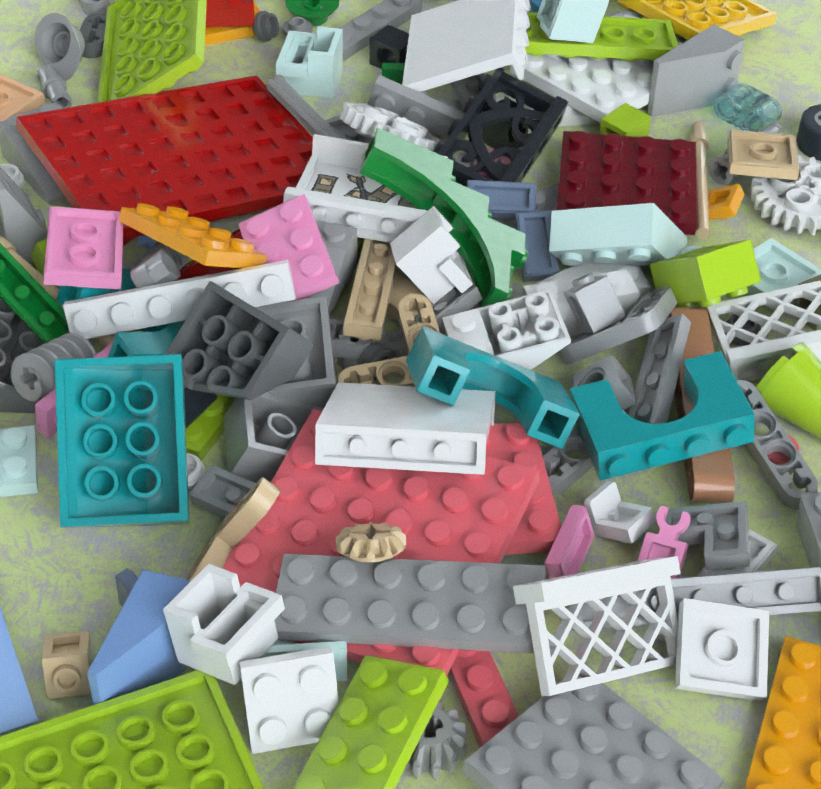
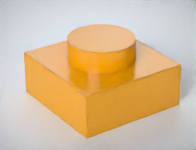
M740 184L709 189V221L716 219L724 220L736 215L745 195Z

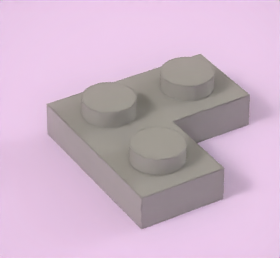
M746 501L669 508L666 518L669 525L678 524L683 511L690 514V525L684 533L679 535L678 541L685 542L689 546L704 544V558L707 570L734 569L736 567L750 566L749 521Z

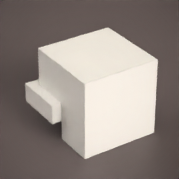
M434 206L390 242L397 266L433 304L454 287L463 293L473 285L464 259L456 251L460 245L449 233L453 227Z
M208 564L163 609L178 662L235 685L241 679L239 661L260 658L278 639L274 620L285 607L282 595L247 582L240 587L237 574Z

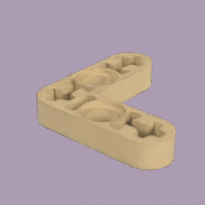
M410 294L400 300L398 304L399 324L407 354L409 355L414 345L413 341L417 338L422 326L438 333L440 332L432 304L427 297L420 294ZM411 310H417L418 314H420V323L415 324ZM408 356L345 368L338 377V382L340 383L358 382V384H373L371 378H376L377 385L415 387L406 362ZM389 373H399L404 377L397 384H389L383 380Z
M262 477L216 528L186 580L192 581L208 564L223 568L232 548L237 546L265 516L277 499L281 489Z

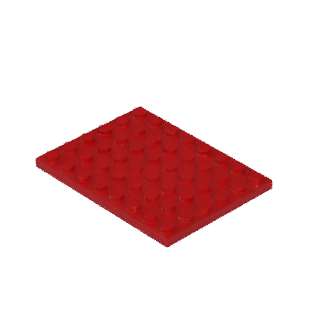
M257 75L16 117L17 130L73 208L121 212L122 207L137 208V204L142 203L159 208V211H166L168 206L181 208L188 211L187 217H197L209 222L271 209L283 204L284 192L287 186L296 188L312 156L313 137L267 90V86ZM123 224V240L146 236Z

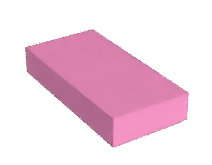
M571 505L544 562L549 579L579 573L595 537L585 506Z

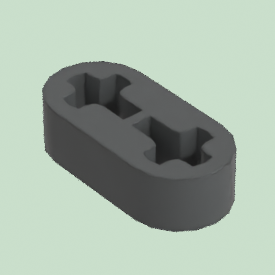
M93 14L84 19L80 28L85 39V49L82 57L97 58L102 56L106 15Z

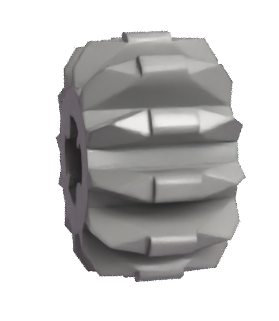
M441 700L438 702L405 769L413 767V774L416 780L423 772H429L436 781L440 775V769L453 774L454 769L457 767V761H463L466 755L467 744L465 741H467L468 731L465 723L459 722L457 709L444 712Z

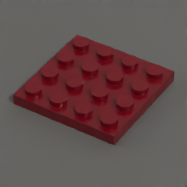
M563 131L557 210L654 203L684 235H695L697 227L696 142L683 139H655L649 136H620L614 133L595 134L584 131Z

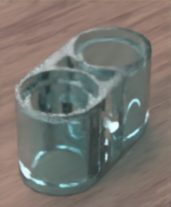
M737 83L714 100V110L717 116L742 131L760 132L770 123L777 122L782 115V109L776 99L744 83Z

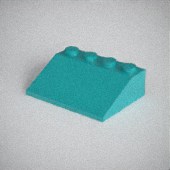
M181 354L55 360L60 527L190 524L184 374Z

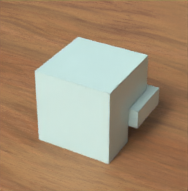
M542 0L537 19L540 21L541 29L549 39L593 43L609 0Z
M318 26L317 33L289 30L275 65L276 75L284 76V80L300 96L334 99L343 73V29Z

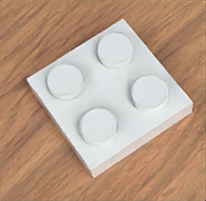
M687 598L682 599L679 602L675 689L754 701H762L767 698L769 611Z
M327 646L239 661L249 744L252 754L317 743L339 704L334 656L331 647Z

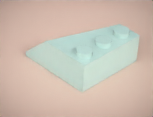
M654 203L555 210L551 214L549 252L559 259L562 264L568 266H578L582 262L650 266L652 263L681 254V251L687 245V237Z

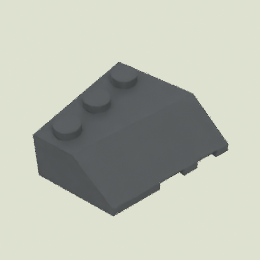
M210 281L165 355L181 354L184 388L253 400L293 379L314 344Z

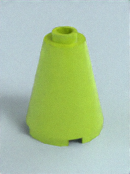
M801 342L792 347L797 354L790 360L783 355L765 374L756 388L773 414L821 439V362L811 348Z

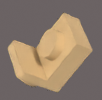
M89 630L45 635L41 660L47 698L55 699L91 694L87 676L91 656Z

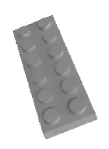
M284 554L276 593L282 595L285 609L274 620L278 634L277 640L345 641L350 644H384L405 647L426 646L442 649L534 653L526 604H516L513 586L546 580V566L391 558L379 562H359L349 559L347 556Z

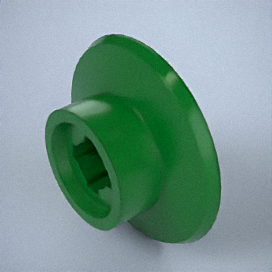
M286 0V6L295 16L306 19L312 26H319L324 24L328 20V16L337 10L339 0Z

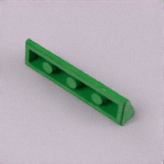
M0 243V298L44 344L66 333H70L64 309Z

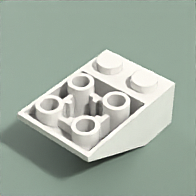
M551 289L442 317L446 336L529 370H532L571 343Z

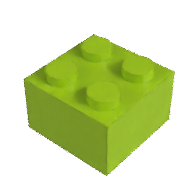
M751 239L705 246L650 264L655 288L658 289L670 285L677 300L675 307H693L697 305V302H699L700 307L718 304L721 302L720 297L724 296V294H726L727 298L740 296L748 293L747 286L761 282Z

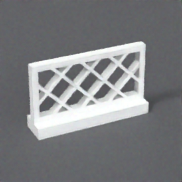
M821 281L721 301L718 304L706 306L709 321L719 348L736 380L752 381L762 379L783 355L790 360L797 354L792 347L801 342L810 347L821 362V330L808 333L802 331L807 321L821 327V316L814 313L818 306L821 305ZM805 298L812 301L806 310L790 304L793 299ZM768 305L776 310L771 317H767L755 312V309L759 306ZM783 312L800 318L794 327L778 321ZM733 313L740 317L732 325L720 320L718 315ZM747 320L763 326L757 335L741 329ZM771 329L787 335V337L775 340L765 338ZM734 337L750 343V345L732 349L729 346Z
M678 556L648 559L513 586L516 604H526L541 696H552L676 665L678 618L670 576L680 574ZM652 587L657 588L659 606L655 613L644 604ZM618 595L630 604L623 620L611 611ZM584 602L596 611L589 628L577 619ZM551 609L562 619L554 636L546 630L543 610ZM638 614L642 615L650 623L643 639L631 629ZM605 621L617 630L609 647L598 638ZM571 628L583 638L575 655L563 645ZM659 632L665 637L668 656L661 657L652 648ZM626 639L637 648L630 665L618 656ZM592 647L604 656L597 673H594L584 664ZM557 655H559L570 666L563 680L555 683L553 663Z

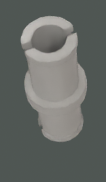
M51 64L39 66L37 69L38 74L36 75L41 82V91L44 93L45 98L49 99L51 103L57 102L62 108L71 107V102L69 101L72 100L67 93V84L57 74L56 68Z

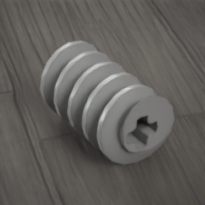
M66 333L16 357L10 372L12 383L16 391L28 401L37 402L41 397L44 398L55 389V360L93 358L96 356L95 350L83 336L76 333Z

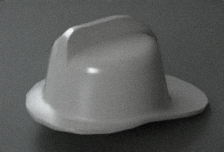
M49 13L43 17L37 25L35 32V46L42 63L53 65L57 70V74L64 81L70 79L76 72L84 53L85 39L82 32L72 25L64 15L59 13Z

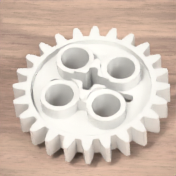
M345 102L339 119L343 120L344 123L355 128L357 133L372 139L378 127L430 151H434L440 141L438 137L429 133L427 128L380 107L371 108L354 102Z
M798 155L799 175L797 180L756 176L753 178L750 201L755 202V210H762V218L772 217V225L780 222L783 223V230L785 231L791 227H796L797 234H801L803 229H808L811 235H815L816 230H821V164L816 163L815 157H811L809 161H804Z

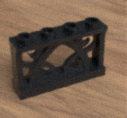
M497 68L492 76L486 74L479 86L478 92L480 93L478 96H471L463 110L464 116L461 120L456 118L447 133L448 139L446 142L440 140L433 152L454 161L452 175L456 176L455 182L467 187L468 180L522 182L562 122L568 101L559 96H556L554 99L505 73L504 68ZM502 92L516 100L517 107L510 108V101L506 96L503 103L496 102L494 95ZM524 104L534 110L523 108ZM512 122V136L522 149L501 147L489 153L482 138L481 128L497 123ZM519 123H523L522 129L529 128L531 133H521L518 127ZM467 134L469 137V141L463 140ZM457 151H464L467 156L462 158L461 162L470 163L476 159L478 163L474 166L466 167L453 159V154ZM505 156L510 159L511 163L508 165L503 164L501 158L497 162L494 160ZM483 170L490 179L480 175L479 172Z

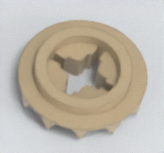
M370 522L363 525L356 523L353 527L342 529L340 534L336 536V550L349 559L359 562L385 561L393 558L406 548V535L402 533L401 528L389 526L385 522L381 524Z

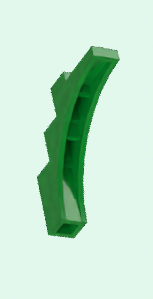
M377 127L363 154L360 174L385 185L418 209L428 211L434 206L452 225L453 229L449 233L459 243L460 247L457 250L462 255L472 274L474 284L483 298L478 302L479 308L510 300L513 288L509 287L513 272L516 268L520 270L528 257V250L525 249L526 234L491 219L492 213L488 212L489 196L456 183V176L452 175L453 160Z

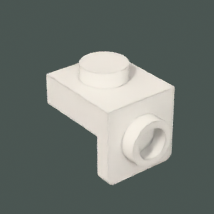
M605 482L584 501L595 536L632 544L640 539L643 533L657 522L652 507L621 501L615 482Z

